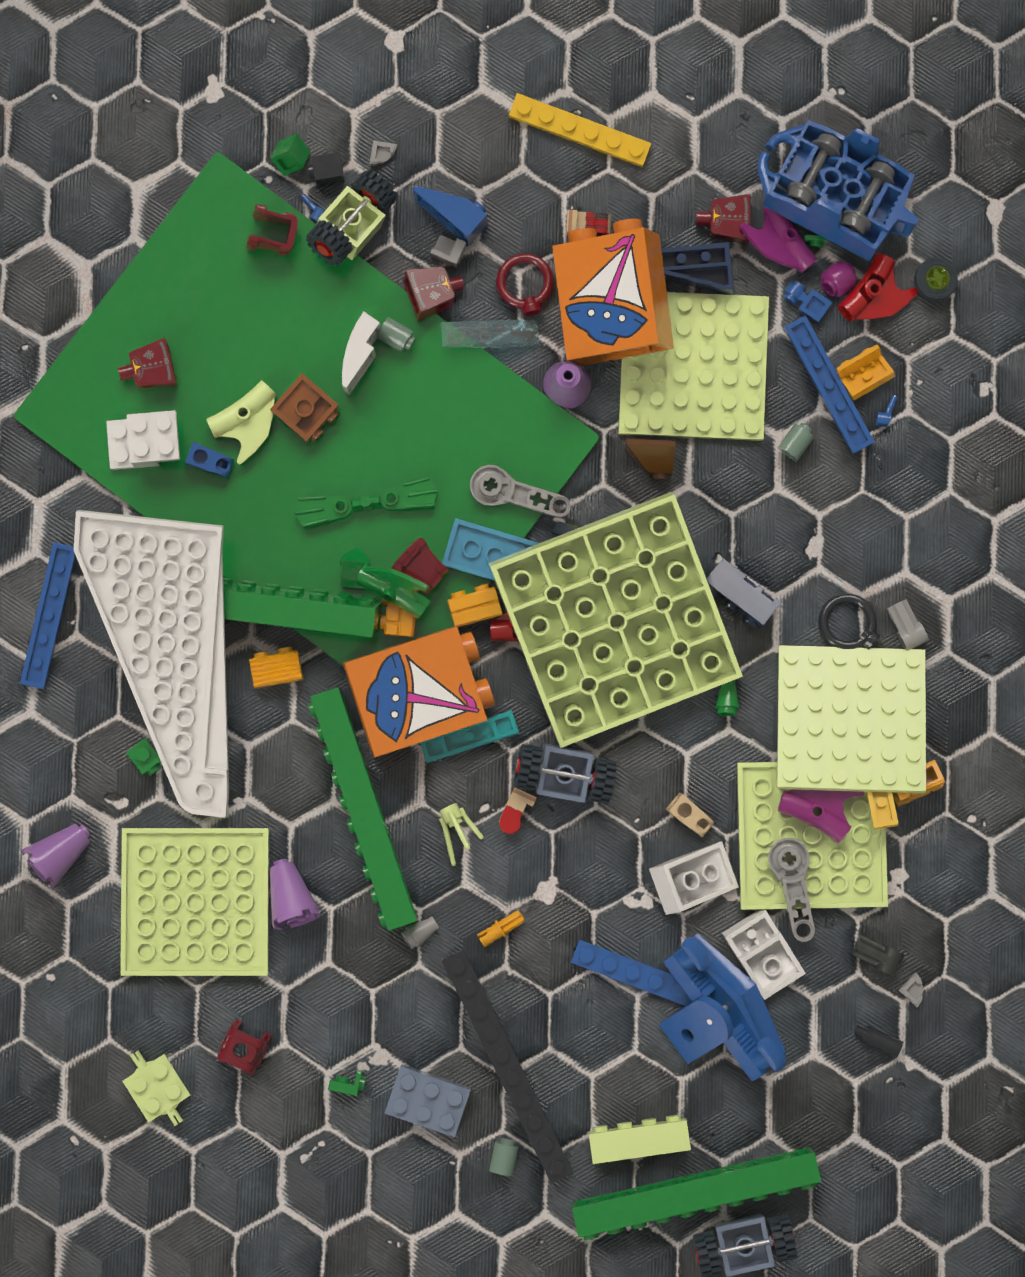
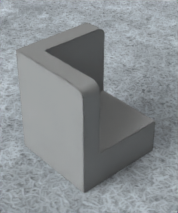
M441 235L434 249L432 248L430 256L433 259L458 268L467 247L466 242L458 238L454 241Z

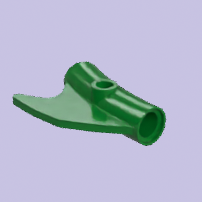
M366 564L358 574V585L382 596L387 602L396 604L417 619L430 603L429 599L415 591H427L429 586L409 575L394 569L373 568Z

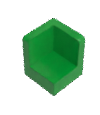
M296 133L280 140L270 159L283 176H286L303 168L310 150Z

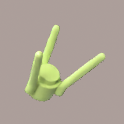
M457 803L439 811L442 816L439 821L443 828L452 866H455L456 862L448 825L450 828L455 827L466 850H469L470 846L459 825L463 822L461 818H463L480 840L484 838L466 815L463 807L459 809Z

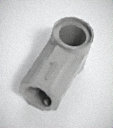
M907 599L887 608L898 630L897 635L904 649L908 651L929 641L923 625L917 621Z

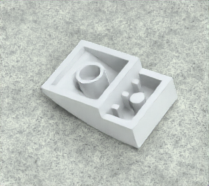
M364 311L351 333L343 360L342 386L347 395L351 394L376 357L372 345L377 339L381 325L379 321Z
M765 909L755 911L722 932L723 937L749 978L756 983L764 1000L806 974Z

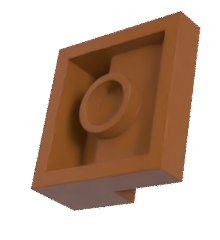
M303 373L270 409L307 444L310 440L316 442L324 432L321 430L326 422L331 424L340 414L337 411L339 405Z

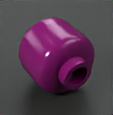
M836 261L830 265L821 275L823 291L832 297L845 295L855 286L857 281L854 267L849 263Z

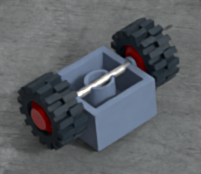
M543 743L542 747L522 744L515 767L514 787L532 790L539 795L585 803L588 788V801L609 804L615 785L617 763L612 760L595 758L594 765L592 766L594 754L589 751L567 747L560 748V746Z
M762 1213L715 1223L714 1228L719 1247L716 1245L713 1231L693 1235L696 1257L702 1277L723 1275L719 1257L722 1259L726 1277L774 1267L775 1263L771 1246H774L778 1263L797 1259L795 1237L788 1214L768 1218L770 1236H768L765 1218Z

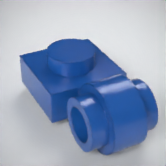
M794 281L793 284L790 283L784 291V298L794 305L797 302H802L798 310L818 323L832 302L814 289L807 296L805 294L806 288L797 281Z

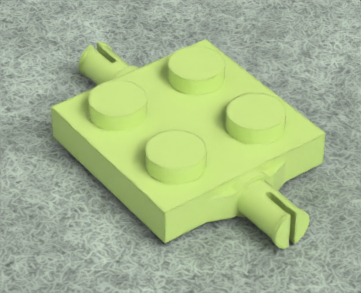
M139 1050L135 1054L130 1055L138 1068L131 1076L123 1080V1083L147 1121L150 1122L160 1115L168 1114L174 1126L178 1124L177 1120L179 1123L182 1122L183 1119L177 1112L176 1107L181 1101L189 1097L190 1093L166 1055L163 1054L154 1061L149 1062L144 1060Z

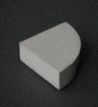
M373 140L370 166H378L388 162L394 156L397 144Z
M914 973L899 989L915 1007L919 1006L923 997L922 980L917 973Z

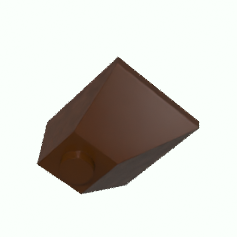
M626 439L625 451L647 475H652L654 480H667V476H672L676 441Z

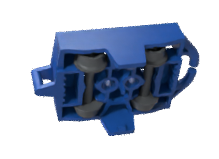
M807 120L806 124L773 135L766 143L765 148L769 151H773L779 143L784 142L790 144L792 149L779 173H772L768 169L767 163L770 155L767 152H761L757 165L765 195L762 206L868 261L871 260L889 233L909 237L918 223V218L904 207L915 175L878 153L880 145L878 138L858 128H855L846 137L828 127ZM777 184H779V185L783 186L784 188H786V189H787V192H785V191H783L782 189L776 187Z

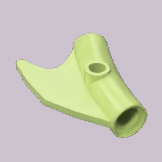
M262 380L237 402L206 419L215 438L229 437L240 441L241 450L237 459L239 465L252 456L269 436L273 419V412L270 409L274 405L277 394ZM243 411L248 412L245 417L240 416Z

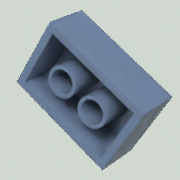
M401 1064L385 1114L455 1137L471 1087Z

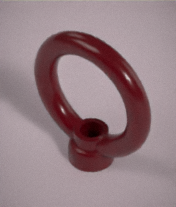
M522 253L510 257L502 264L497 274L496 285L499 295L508 305L522 309L524 316H534L542 312L541 304L547 300L552 292L554 277L550 266L542 258L534 254ZM530 263L541 270L544 276L543 289L537 296L527 297L523 300L517 299L509 293L506 287L507 274L518 264Z

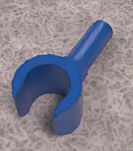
M303 194L301 199L313 211L310 218L317 223L318 218L324 211L316 206L306 194Z
M892 395L885 413H877L875 425L888 426L892 410L898 399L896 395Z

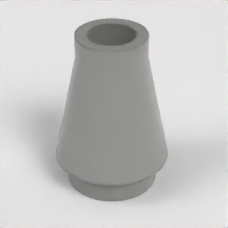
M431 916L428 919L405 927L406 930L401 932L411 949L414 947L418 948L439 929V926Z

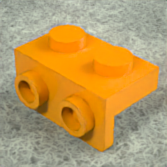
M878 345L866 348L861 354L851 360L844 361L836 369L838 376L853 401L895 377L893 369L882 356Z

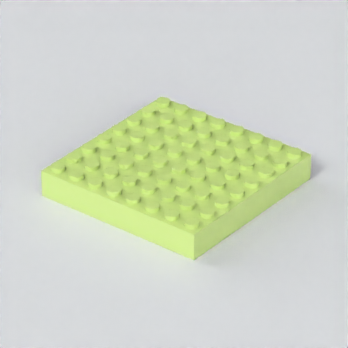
M671 492L488 563L560 748L743 677L675 494Z

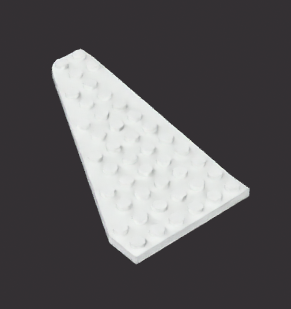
M77 510L74 553L180 806L191 814L226 818L229 801L222 553L224 526Z

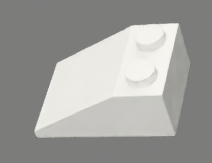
M722 841L649 868L666 915L684 911L739 887Z

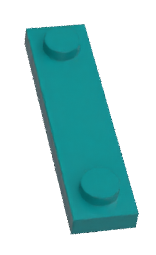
M510 710L489 717L487 721L420 742L426 763H430L519 734L513 712Z

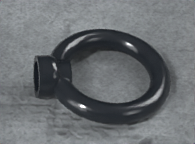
M843 593L830 598L823 605L819 613L818 625L820 633L826 642L833 647L841 649L864 647L869 650L880 637L875 632L877 621L872 606L868 601L856 594ZM842 603L855 604L866 615V629L859 638L852 641L838 639L831 633L828 626L830 612L834 607Z

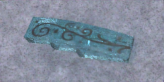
M483 320L441 323L443 348H501L539 345L537 320Z

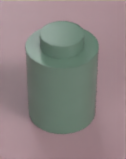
M389 317L385 320L377 335V339L400 352H403L405 349L409 351L416 338L413 337L414 331Z
M804 423L800 425L794 424L778 446V449L784 455L797 462L814 439V436L811 434L813 430Z
M501 1138L500 1142L495 1141L489 1168L490 1172L513 1176L519 1146L514 1145L515 1140Z

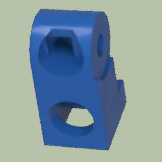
M195 442L192 443L185 464L211 472L223 478H228L234 463V459Z

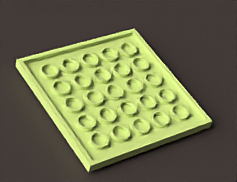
M667 292L674 349L622 359L618 435L763 441L769 297Z
M779 645L777 789L925 794V650L910 649L907 651V649L870 648L868 650L867 648L841 649L837 647Z
M777 762L737 763L741 910L787 909L782 883L773 873L768 863V854L771 847L783 838L797 839L808 850L809 865L805 876V883L810 908L888 907L886 828L873 829L866 792H864L863 796L848 798L843 802V812L846 820L852 827L846 836L837 843L815 827L795 817L778 812L783 791L792 789H777ZM815 807L813 809V814L815 816H818L820 810L819 808ZM790 852L784 853L786 857L782 856V861H786L788 865L793 863L792 860L795 861V855H791ZM796 900L792 909L805 907V903Z
M122 828L121 976H268L269 828Z

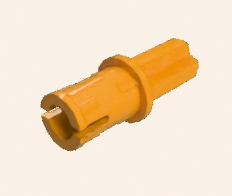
M519 910L515 911L501 921L496 920L495 924L478 933L477 936L483 946L487 947L502 936L507 937L508 932L525 922L524 917Z

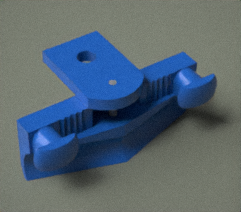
M698 933L693 937L686 938L682 946L663 963L692 1002L664 1019L658 1025L687 1064L724 1043L751 1081L763 1076L771 1067L775 1072L782 1070L786 1064V1056L784 1054L786 1051L756 983ZM687 1029L692 1032L693 1037L689 1035Z

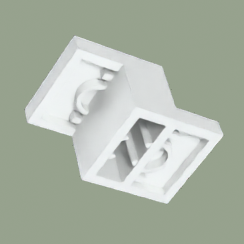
M175 410L127 414V419L106 421L111 470L160 466L159 462L180 460L177 412Z

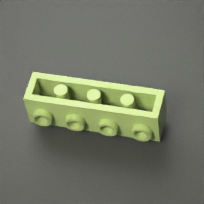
M671 1115L666 1117V1121L656 1122V1118L641 1120L642 1124L632 1126V1122H623L617 1124L618 1128L608 1129L607 1125L595 1126L593 1131L588 1132L592 1162L597 1164L691 1150L686 1118L681 1119L680 1115Z

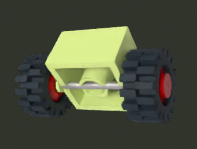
M363 171L351 185L352 187L347 186L318 218L316 226L306 236V241L309 242L308 246L313 248L311 251L317 253L319 259L323 258L325 263L329 262L332 266H339L346 257L353 260L381 228L386 216L385 213L397 200V193L393 191L395 189L393 185H389V181L387 179L384 180L381 174L378 176L376 171Z

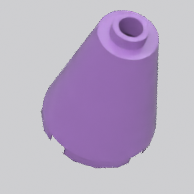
M561 361L554 364L546 372L543 388L545 395L560 407L576 408L584 403L589 396L591 379L587 370L582 365L570 361Z
M73 824L21 850L22 855L26 853L29 855V859L26 860L43 882L48 879L51 882L48 887L53 889L90 844L88 838L91 834L83 825Z
M287 859L275 861L273 863L274 866L270 868L273 928L282 930L285 924L294 928L316 920L315 915L321 916L320 910L294 863L288 862Z

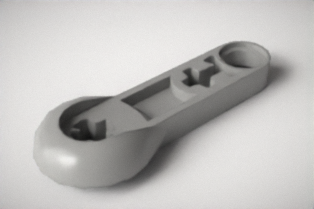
M495 465L480 467L470 479V490L473 497L484 505L493 506L510 503L555 518L565 517L571 510L570 501L565 496L517 482L502 468ZM493 479L495 480L494 484L497 483V488H493L489 492L485 490L487 486L484 487L483 484ZM536 493H539L540 499L545 501L548 500V496L552 497L548 510L544 509L546 504L538 503L537 506H534L530 496H535ZM562 500L565 502L566 511L559 514L553 510V503L555 501Z
M783 838L771 847L768 854V863L773 873L782 883L793 936L801 942L811 940L815 933L805 883V876L809 865V853L801 841L794 838ZM786 852L795 855V861L792 860L793 863L790 865L786 861H782V856L786 857L784 854ZM796 900L805 903V907L801 908L803 917L808 915V919L794 921V917L799 918L797 910L792 909ZM805 923L809 925L810 932L807 936L801 937L797 935L796 929L799 924Z

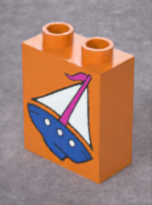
M626 219L614 222V233L598 237L594 228L573 230L567 233L568 243L552 246L567 361L586 366L674 349L660 235L642 227V220Z
M453 626L342 662L371 753L374 757L487 721L484 709L495 706V702L487 679L475 681L469 665L471 662L480 660L472 632L460 635L457 626Z

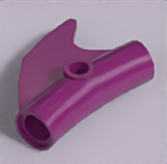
M766 207L763 209L764 225L762 229H755L746 223L740 225V229L764 257L779 264L798 269L802 273L818 259L806 245L792 221Z
M784 790L778 806V812L795 817L815 827L839 843L852 827L849 825L843 812V802L848 798L863 796L864 792ZM815 807L819 808L820 810L818 816H815L813 814V809Z

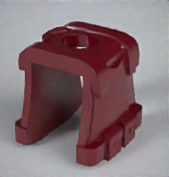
M255 204L252 215L253 219L289 226L286 243L249 235L246 249L256 251L258 248L278 252L280 256H286L293 248L298 225L297 217L291 213H284V215L267 210V207L264 205Z
M422 537L415 540L395 561L391 568L429 586L427 591L419 590L424 595H427L431 588H434L443 578L442 576L449 571L432 553L427 542Z
M236 1019L232 1027L227 1031L226 1039L221 1044L217 1058L223 1063L226 1062L252 1075L263 1060L264 1056L262 1055H265L271 1034L265 1031L260 1039L239 1030L243 1021ZM238 1043L245 1044L248 1048L247 1055L244 1057L236 1056L234 1046Z

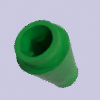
M735 680L720 685L715 706L718 709L717 714L720 716L737 715L739 702Z

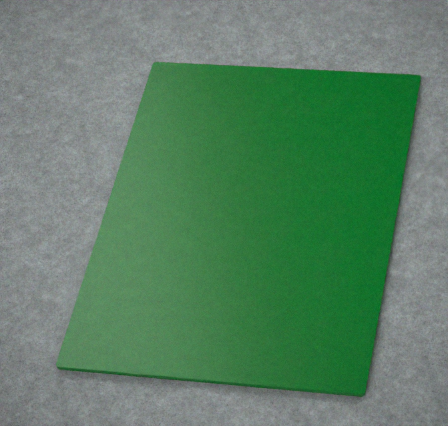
M217 152L14 413V418L143 516L224 526L222 549L223 576L231 578L233 583L242 584L243 580L255 581L258 586L274 583L279 584L282 589H290V586L303 587L304 591L314 592V589L327 590L328 594L338 595V592L352 593V597L362 598V595H372L377 597L376 600L383 601L382 596L366 588L341 587L342 565H340V559L345 553L359 548L368 556L371 567L391 569L402 553L415 540L422 537L427 542L432 553L442 563L455 518L525 538L542 513L510 503L491 506L478 502L470 490V479L474 472L482 466L495 465L502 468L517 482L558 494L597 443L599 436L468 337L458 344L449 342L448 334L455 328L437 314L417 321L407 292L358 255L353 260L346 257L339 266H332L329 262L325 263L323 258L319 259L317 257L318 254L311 251L313 248L309 247V242L306 241V236L316 224L231 160ZM255 204L264 205L267 207V210L283 215L284 213H291L297 217L298 225L293 248L286 256H280L278 252L258 248L256 251L246 249L249 235L286 243L289 226L252 218ZM363 311L379 321L381 327L389 317L414 331L413 337L416 339L409 351L405 349L403 352H400L383 341L376 339L372 345L376 353L375 359L351 394L347 395L342 386L343 360L351 333ZM455 330L451 333L450 339L454 342H460L464 339L465 335L459 334L458 337L461 338L458 339L456 335L460 331ZM163 338L167 340L178 384L177 387L138 389L135 379L120 380L118 367L131 364L129 352ZM302 373L339 405L337 411L340 414L331 424L326 422L321 428L324 432L316 442L310 440L308 444L273 413L268 438L241 465L237 463L241 450L240 441L229 437L215 438L206 420L237 402L261 380L277 394L275 404ZM174 410L177 412L180 460L159 462L160 466L110 469L106 421L127 419V414ZM243 411L240 416L245 417L248 412ZM195 442L234 459L228 478L186 465L185 461L192 443ZM427 477L431 479L432 484L438 491L435 505L431 508L389 510L381 504V506L372 507L370 510H351L350 514L346 517L305 528L301 526L300 521L294 514L298 498L342 495L351 501V499L362 498L363 496H381V493L386 488ZM490 479L488 482H484L483 486H487L485 490L491 492L493 488L496 489L497 483L494 484L495 480ZM536 493L535 496H530L534 506H537L538 503L546 504L545 510L552 497L548 496L547 501L542 500L539 493ZM389 494L386 499L392 503L396 500V496ZM337 503L336 509L339 511L344 510L345 503ZM447 567L449 571L442 576L443 578L434 588H431L427 595L420 591L418 592L429 599L430 603L418 619L416 618L414 638L386 636L382 629L373 637L300 628L293 629L343 666L342 662L453 627L447 600L452 599L451 594L465 590L466 594L475 592L474 587L484 584L489 585L492 580ZM382 605L381 615H386V605Z

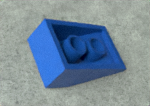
M419 186L413 188L414 200L460 240L465 241L468 247L487 226V214L485 213L487 210L479 202L475 201L473 203L467 198Z

